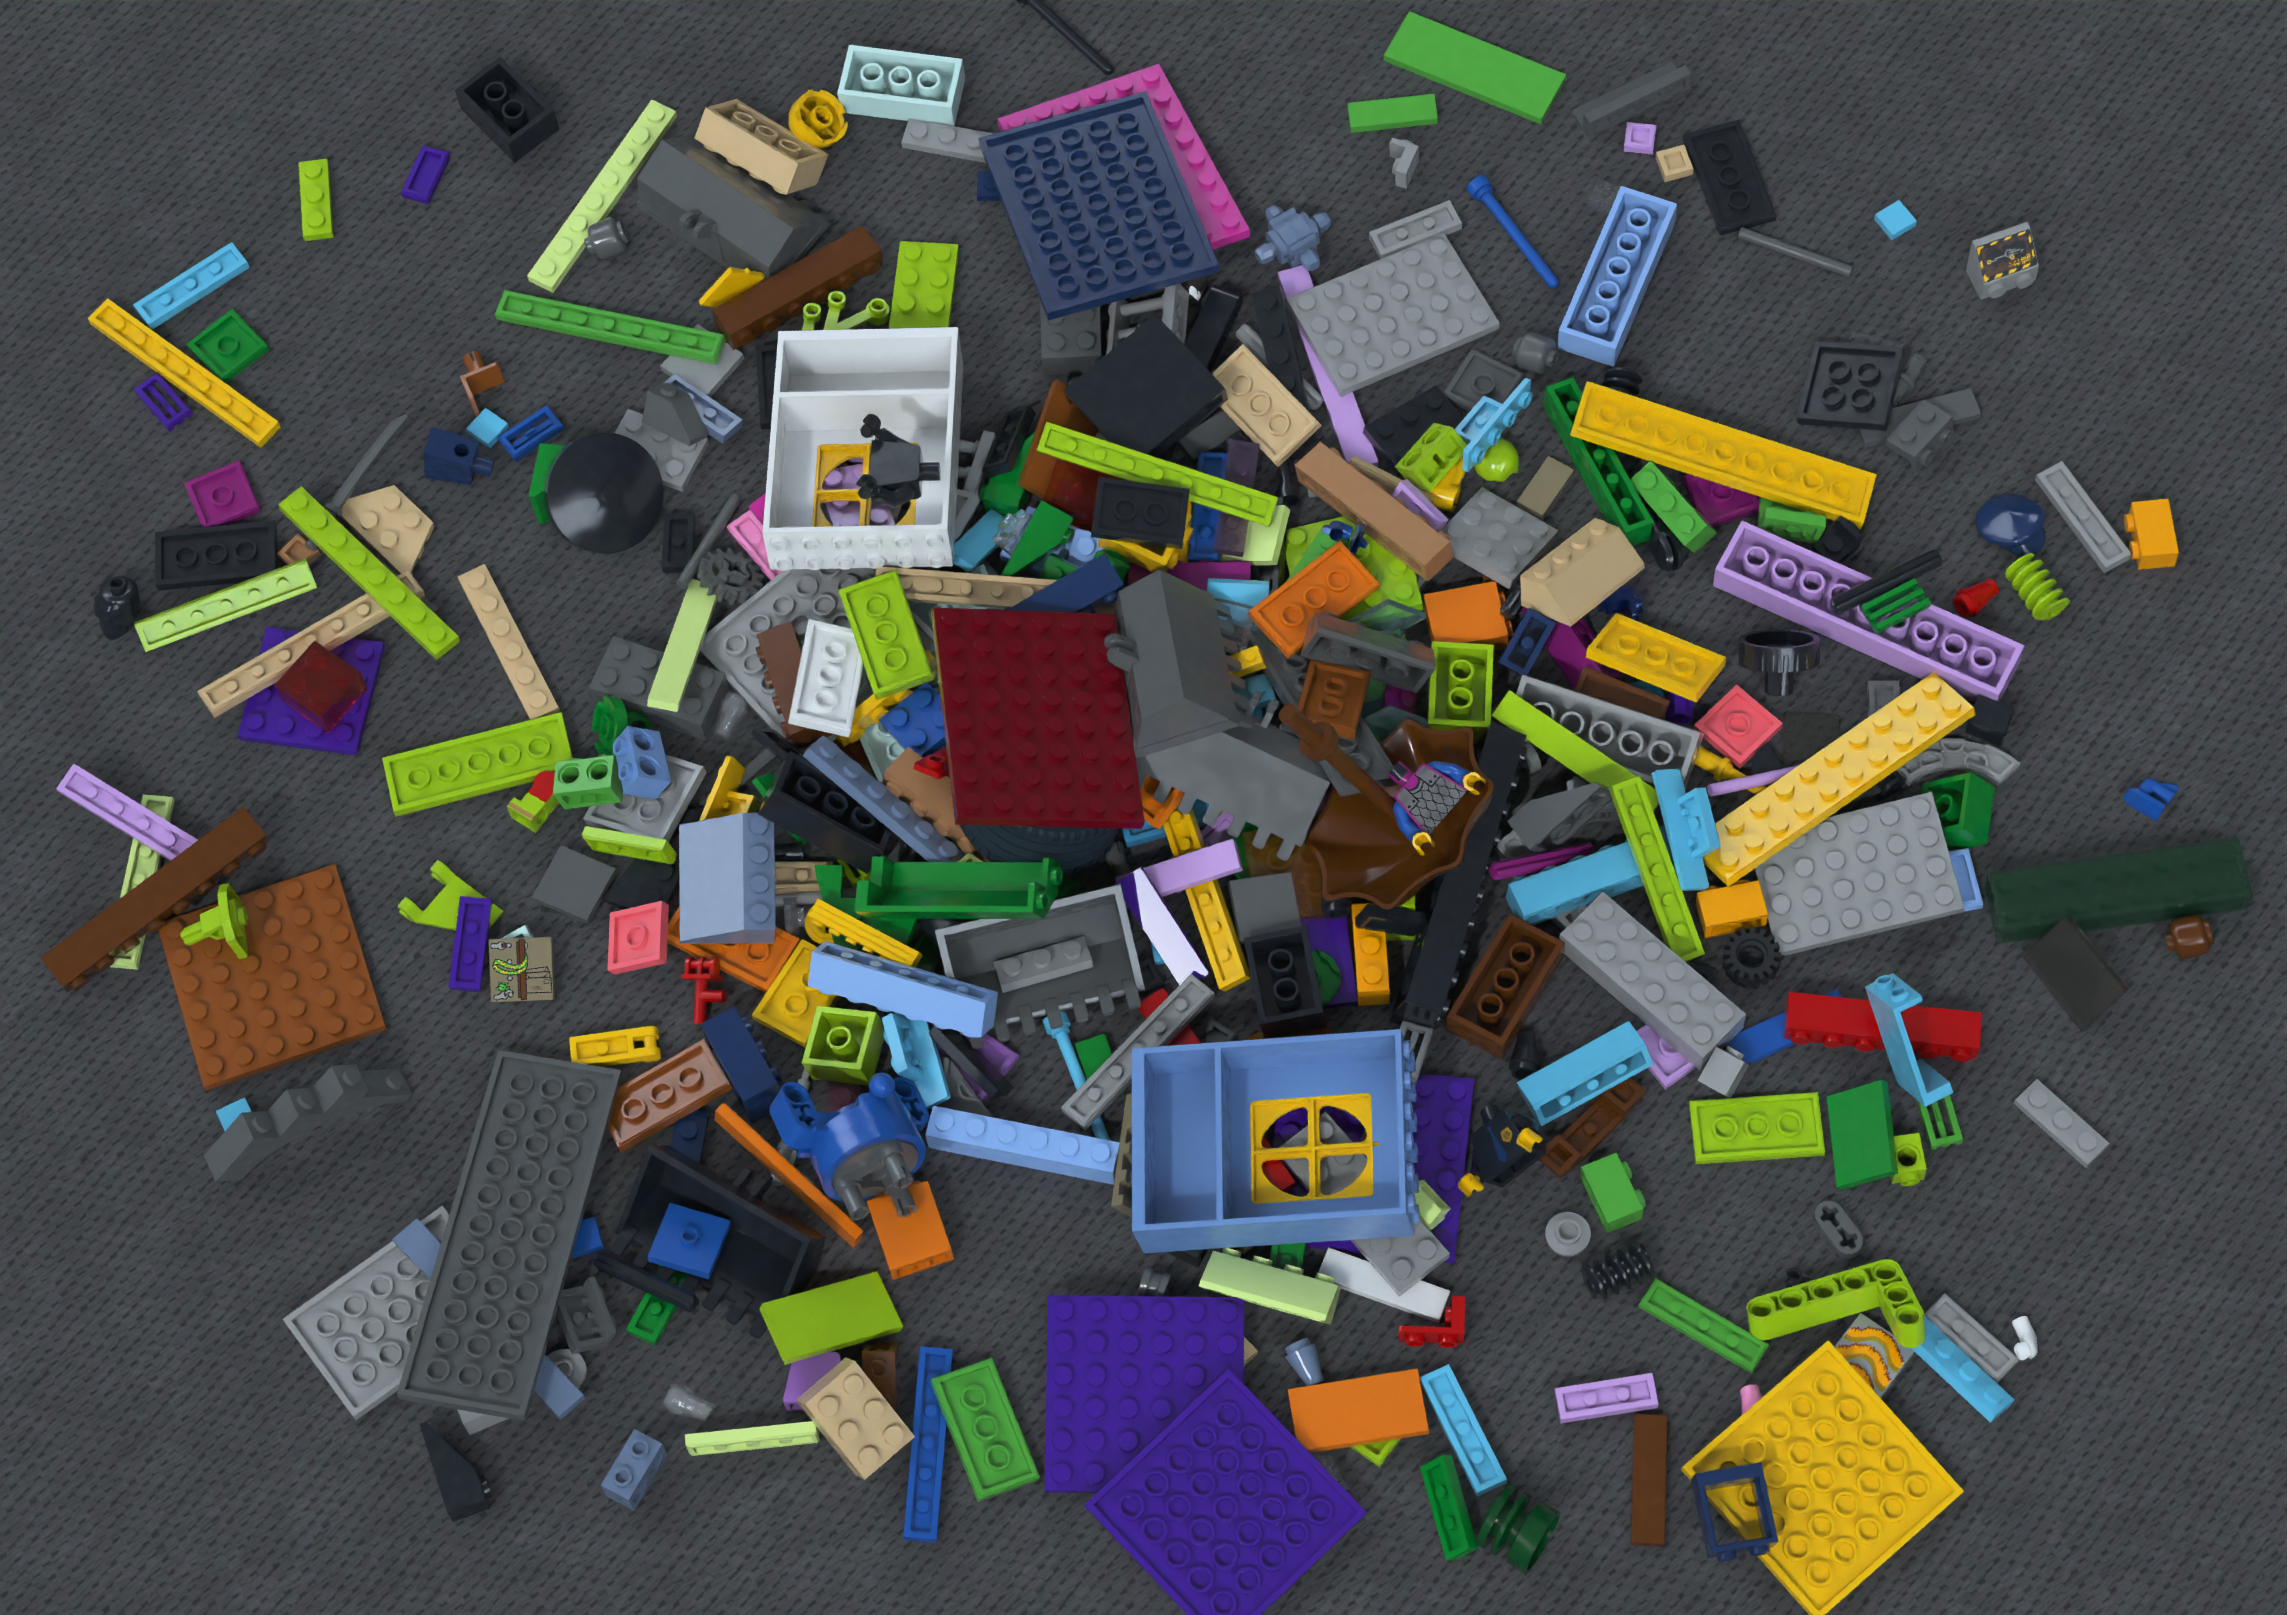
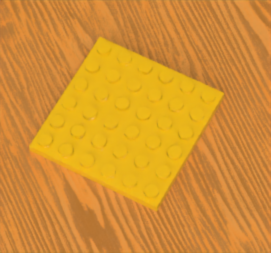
M1829 1340L1681 1468V1471L1691 1481L1696 1473L1762 1463L1778 1543L1770 1548V1553L1757 1557L1809 1615L1827 1614L1964 1492ZM1751 1483L1706 1490L1707 1500L1743 1541L1762 1538Z

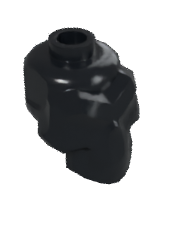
M116 576L107 579L101 585L99 594L94 597V614L100 619V627L103 634L110 640L117 639L127 633L129 625L137 618V609L140 605L139 590L135 581L128 577Z

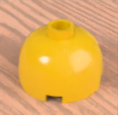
M812 89L805 92L792 104L788 115V126L791 133L800 141L816 146L819 149L830 147L840 140L846 133L848 123H844L843 114L845 110L843 105L835 96L825 90L817 92Z

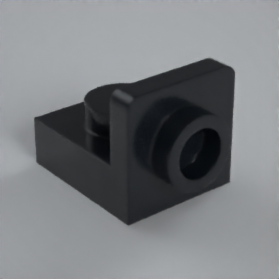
M1839 516L1835 520L1834 528L1815 542L1811 550L1841 564L1859 549L1861 541L1860 530L1853 522H1847L1842 516Z

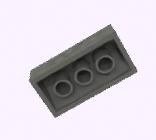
M1317 611L1308 623L1300 655L1316 661L1371 672L1370 679L1414 693H1418L1436 666L1433 649L1425 647L1421 642L1406 641L1397 638L1390 632L1375 631L1367 628L1360 622H1348L1338 619L1332 613H1320Z

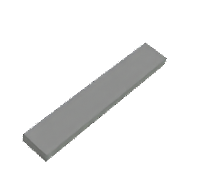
M1190 974L1061 1107L1062 1112L1086 1131L1132 1083V1048L1168 1046L1215 997L1214 992L1194 975Z

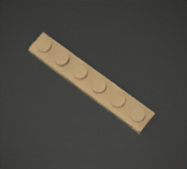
M483 564L458 576V580L529 719L532 720L559 713V707L486 565Z

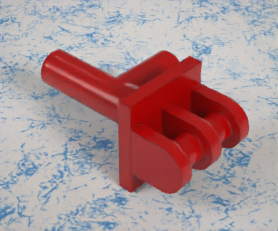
M687 957L685 960V972L681 974V979L695 982L693 1024L701 1025V1023L706 1021L707 1002L726 1001L727 994L725 990H708V982H723V977H720V960L718 957H712L711 960H707L706 957H699L698 960H695L694 957Z

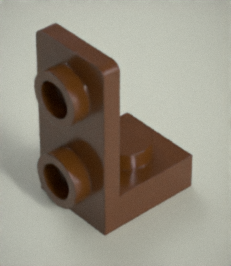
M866 1342L862 1351L863 1372L897 1413L896 1361L899 1356V1342Z

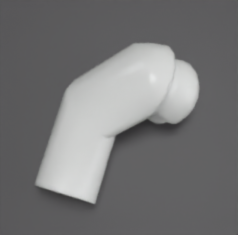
M2022 1316L2012 1321V1325L2020 1340L2015 1345L2014 1352L2019 1360H2025L2028 1357L2032 1359L2038 1353L2037 1337L2028 1317Z

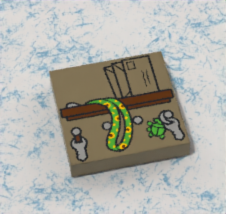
M553 937L489 939L491 1002L555 1000Z

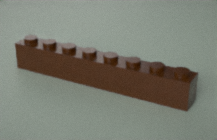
M243 806L43 955L41 960L67 993L72 989L74 991L81 989L89 982L88 977L97 970L102 972L109 968L115 962L113 958L122 951L128 953L139 945L141 937L148 932L153 934L160 930L166 923L165 919L173 913L179 915L191 905L189 901L197 895L204 896L216 887V881L224 875L226 877L232 876L241 868L240 863L248 857L255 858L264 852L267 848L265 845L269 842L266 834Z

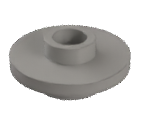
M1563 1212L1550 1219L1546 1226L1545 1238L1548 1246L1555 1253L1567 1257L1575 1256L1582 1253L1589 1245L1591 1230L1589 1224L1582 1216L1573 1212Z
M559 1349L547 1356L577 1389L583 1384L587 1375V1366L579 1353L572 1354L570 1349Z

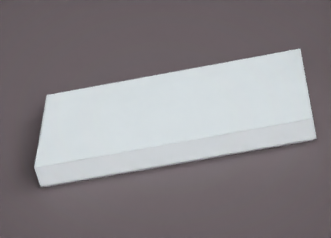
M808 620L788 724L849 737L863 668V661L852 629L816 620Z

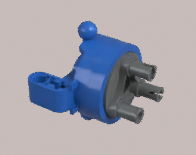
M877 1073L870 1079V1092L860 1094L855 1103L847 1105L837 1112L817 1113L805 1087L797 1082H786L769 1109L780 1137L788 1147L799 1150L797 1153L798 1158H810L825 1193L832 1199L844 1201L850 1219L860 1220L865 1218L870 1211L864 1200L873 1198L874 1195L885 1192L886 1195L891 1197L899 1217L903 1218L911 1215L908 1207L915 1213L917 1205L912 1199L908 1186L913 1182L912 1175L919 1169L926 1155V1147L920 1133L929 1121L928 1110L916 1085L905 1077L892 1079L889 1074Z

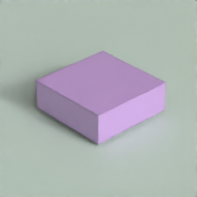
M1627 122L1624 151L1653 154L1656 125Z

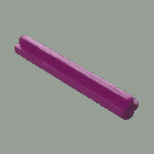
M1582 843L1494 861L1489 866L1488 871L1491 873L1492 879L1500 880L1539 872L1551 865L1558 867L1568 863L1569 860L1578 855L1588 856L1596 853L1591 843Z

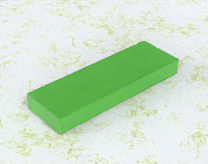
M1435 94L1348 103L1351 133L1438 124Z

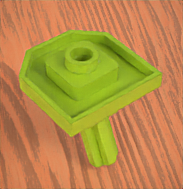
M229 883L222 884L217 892L219 906L200 914V921L184 928L180 936L184 943L190 946L208 937L216 940L226 938V942L239 959L248 958L245 925H248L249 920L246 908L242 906L241 899Z

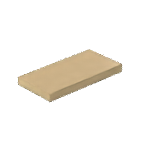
M1244 344L1212 373L1224 386L1228 400L1220 407L1277 467L1285 462L1322 426Z

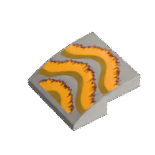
M1862 1313L1858 1315L1835 1346L1839 1353L1881 1399L1914 1354L1911 1348L1901 1346L1892 1333Z

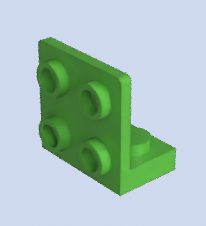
M1760 497L1758 528L1783 539L1815 543L1820 539L1826 527V516L1817 515L1811 511H1802Z

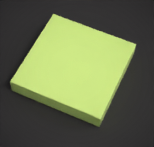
M1285 505L1276 506L1269 527L1231 516L1221 562L1241 560L1242 562H1250L1251 566L1277 565L1290 509Z

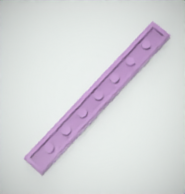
M1302 265L1277 272L1285 299L1314 287L1308 270ZM1293 318L1320 395L1323 397L1324 406L1344 460L1349 463L1350 459L1356 456L1378 467V459L1374 448L1363 434L1365 424L1353 392L1340 397Z

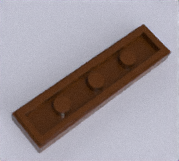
M1634 1414L1631 1545L1664 1547L1667 1415Z

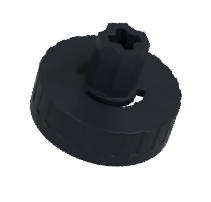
M1774 629L1749 632L1739 637L1740 666L1749 670L1765 672V693L1770 696L1778 697L1793 694V672L1815 668L1820 663V638L1813 633Z

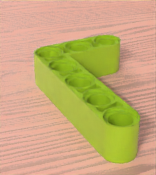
M1889 1259L1879 1260L1751 1299L1746 1306L1749 1331L1755 1338L1763 1341L1880 1307L1897 1342L1901 1346L1915 1348L1922 1345L1926 1339L1923 1309L1900 1265Z

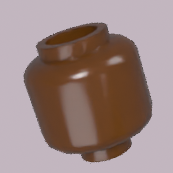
M2198 914L2172 920L2170 932L2165 933L2169 951H2176L2177 955L2183 960L2207 954L2210 951V945L2215 944L2208 919L2203 920Z

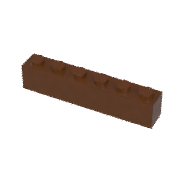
M860 226L712 309L714 325L721 334L725 335L727 343L733 350L740 346H746L761 334L775 330L786 320L800 316L806 304L823 303L828 299V295L831 292L848 289L857 280L866 275L870 276L876 273L883 266L882 251L865 228Z

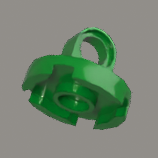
M603 696L604 701H598L594 709L592 732H598L599 742H594L598 754L611 756L614 755L613 743L615 739L620 736L627 726H630L634 721L640 720L642 721V729L651 730V724L640 712L626 711L621 698L617 696Z

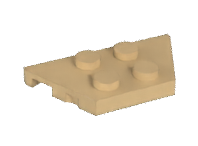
M395 485L349 498L341 509L342 514L340 518L398 574L409 570L413 575L414 566L424 552V544L434 530V523Z

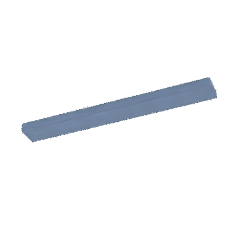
M415 1219L392 1240L430 1281L441 1243L418 1219ZM544 1355L534 1393L561 1420L580 1404L585 1397L561 1370Z

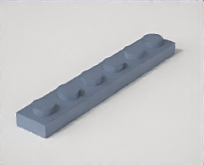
M824 735L804 753L803 757L928 862H958L965 856L954 843L942 836L929 822L918 816L905 802L886 789L884 784L877 781L859 763L852 760Z

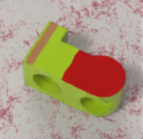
M540 772L535 776L533 787L520 801L514 797L507 805L511 818L535 833L559 804L553 795L555 772Z

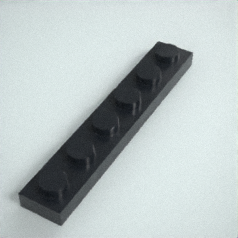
M1278 285L1251 293L1268 369L1311 414L1283 289ZM1314 433L1289 459L1291 461L1301 459L1318 444L1316 434Z

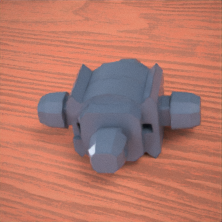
M1276 205L1267 208L1266 219L1269 230L1266 232L1267 243H1263L1254 251L1259 263L1266 264L1276 258L1280 264L1288 262L1291 268L1297 267L1300 264L1309 271L1319 268L1320 259L1317 245L1320 244L1319 233L1324 232L1330 227L1331 220L1325 212H1321L1311 216L1310 219L1305 212L1296 213L1294 207L1285 212Z

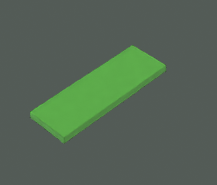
M1410 11L1384 54V61L1538 124H1542L1566 81V74Z

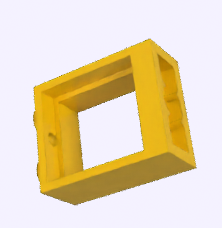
M1188 513L1186 515L1183 544L1185 545L1188 543L1194 528L1190 527L1192 515ZM1101 538L1098 540L1099 547L1114 551L1125 557L1128 561L1151 572L1159 569L1166 572L1168 568L1173 570L1180 557V553L1177 552L1178 549L1167 547L1164 554L1160 556L1135 543Z

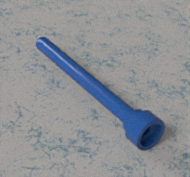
M1485 175L1474 178L1466 188L1468 193L1474 200L1478 199L1479 202H1484L1548 287L1556 288L1559 285V280L1492 195L1491 182Z

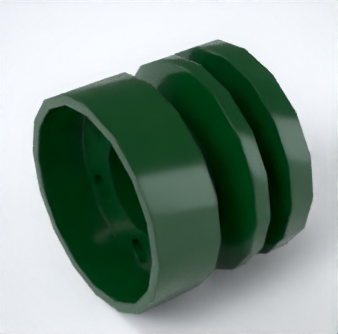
M1509 1484L1501 1495L1493 1501L1485 1514L1476 1545L1485 1549L1495 1538L1491 1554L1498 1555L1508 1545L1510 1550L1507 1556V1563L1524 1573H1528L1550 1540L1561 1512L1542 1501L1531 1512L1527 1511L1530 1494L1524 1492L1514 1503L1518 1494V1487Z

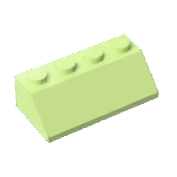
M1222 1248L1221 1253L1217 1251L1212 1252L1199 1287L1210 1292L1240 1298L1246 1302L1331 1325L1341 1290L1339 1285L1334 1284V1277L1316 1273L1315 1278L1303 1275L1304 1269L1285 1264L1284 1270L1271 1267L1272 1260L1254 1256L1253 1261L1240 1258L1242 1252L1229 1248Z

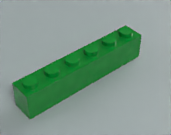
M1572 377L1547 386L1542 406L1605 521L1619 527L1632 546L1649 541L1654 522L1614 450L1570 436L1582 397V392L1575 379Z

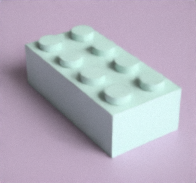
M849 45L837 93L838 99L843 105L845 113L904 121H908L910 118L955 126L965 82L963 59Z

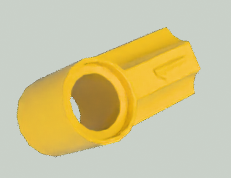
M1463 456L1431 492L1425 491L1433 495L1431 503L1436 508L1450 512L1454 511L1456 506L1453 504L1458 502L1461 490L1460 485L1466 472L1462 470Z

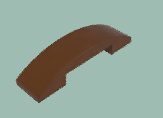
M1628 1078L1601 1093L1600 1097L1561 1136L1557 1134L1544 1147L1547 1154L1540 1158L1539 1161L1557 1177L1562 1178L1585 1160L1615 1130L1646 1094V1090L1633 1079Z

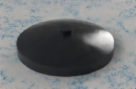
M591 433L567 444L551 463L544 487L547 513L558 533L577 548L602 554L621 552L641 542L658 521L664 498L662 477L652 456L636 441L616 433Z

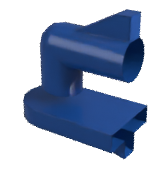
M1332 521L1329 525H1324L1322 532L1329 534L1332 540L1338 541L1342 537L1349 539L1353 527L1340 521ZM1358 523L1351 537L1350 552L1356 554L1359 547L1366 549L1368 544L1363 538L1365 534L1364 525Z
M2146 778L2138 788H2129L2124 794V800L2130 807L2157 822L2165 804L2150 795L2152 794L2169 804L2172 796L2174 797L2178 792L2179 787L2159 783L2152 778Z

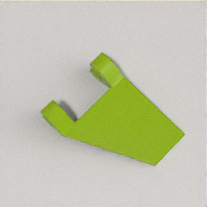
M437 860L430 868V871L433 872L431 874L433 878L446 885L424 911L407 897L397 907L400 909L399 913L414 923L456 931L460 896L485 897L457 877L445 864ZM493 903L489 929L503 914V910Z

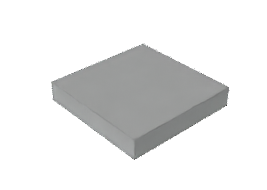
M699 324L694 327L695 329L708 331ZM725 342L717 365L669 355L660 367L670 377L673 374H677L711 397L744 360V355L737 349L733 350Z

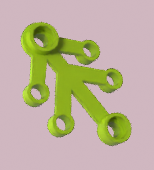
M833 291L828 295L829 310L823 330H853L867 322L877 326L883 325L889 320V305L883 299H872L867 304L865 310L838 323L840 312L845 308L846 296L841 291ZM808 303L804 306L802 331H813L815 323L820 320L821 308L818 304Z

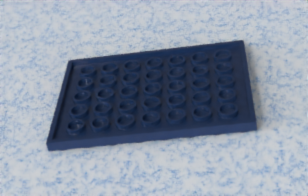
M1146 91L978 138L980 149L1048 321L1219 272V263Z

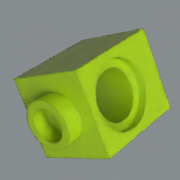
M1920 1134L1894 1136L1898 1174L1890 1176L1891 1183H1900L1901 1186L1916 1185L1920 1180H1924L1927 1170ZM1902 1157L1910 1158L1914 1165L1903 1166L1898 1159Z

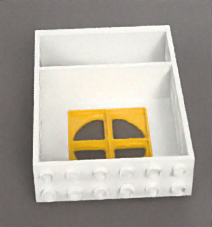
M958 327L778 331L763 521V538L770 570H847L850 568L876 569L882 567L940 568L942 566H953L963 384V359ZM868 414L878 416L881 421L880 429L885 428L899 438L919 445L922 451L923 462H940V481H923L922 496L919 499L910 500L911 505L907 513L896 525L870 526L871 497L868 499L860 498L858 495L859 489L824 490L822 488L830 472L851 458H862V475H870L872 440H875V436L865 438L860 433V428L864 425L863 419ZM832 500L858 501L860 503L859 526H832L825 518L821 505L824 502H832Z

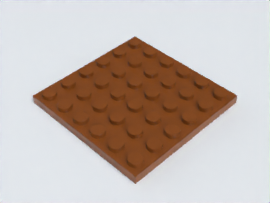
M336 864L239 896L242 906L246 908L249 920L248 925H245L248 958L239 959L226 942V938L216 940L208 937L191 946L186 945L181 938L180 933L184 928L199 922L200 914L219 906L218 903L166 920L165 925L158 930L200 1077L206 1091L387 1030Z

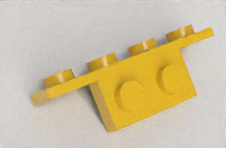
M733 756L725 757L723 765L718 771V777L712 791L707 797L706 805L699 821L740 813H755L760 801L753 795L737 793L745 773V768Z

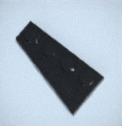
M689 805L669 841V844L678 854L674 864L636 858L603 897L604 903L621 909L663 901L669 905L679 886V825L699 821L703 809Z

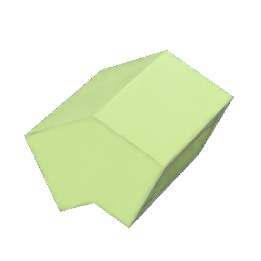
M1420 1180L1419 1193H1414L1415 1202L1419 1205L1420 1220L1431 1231L1445 1219V1215L1451 1208L1425 1180Z

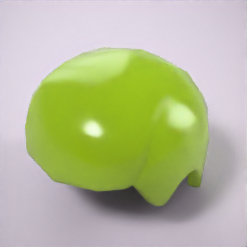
M1500 437L1495 446L1491 445L1488 448L1481 463L1475 464L1474 468L1478 476L1486 481L1504 482L1511 474L1518 472L1520 456L1511 442Z

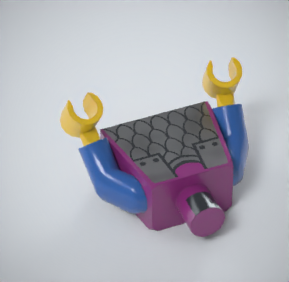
M1399 761L1387 775L1402 787L1393 797L1396 801L1393 806V812L1398 828L1421 856L1425 855L1421 850L1423 843L1429 842L1435 847V843L1429 835L1468 790L1474 795H1479L1480 793L1473 789L1474 783L1478 780L1486 783V779L1478 773L1469 772L1454 763L1432 761L1427 765L1422 763L1415 772H1412Z

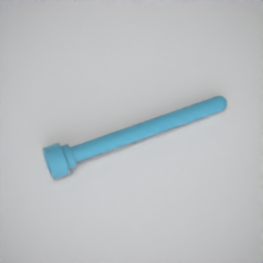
M1060 1011L1062 1027L1051 1029L1048 1017L1044 1018L1042 1022L1047 1034L1057 1040L1076 1090H1078L1086 1082V1078L1068 1036L1071 1025L1066 1012ZM1100 1115L1091 1124L1096 1138L1111 1141Z

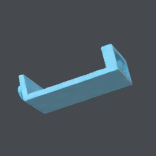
M1894 973L1880 976L1875 982L1865 986L1898 1085L1925 1107L1952 1094L1953 1090L1947 1079L1924 1060L1916 1061L1900 1013L1922 1002V996Z

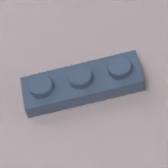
M673 374L665 381L666 383L676 385L678 389L690 395L708 434L722 444L742 428L743 419L677 374Z

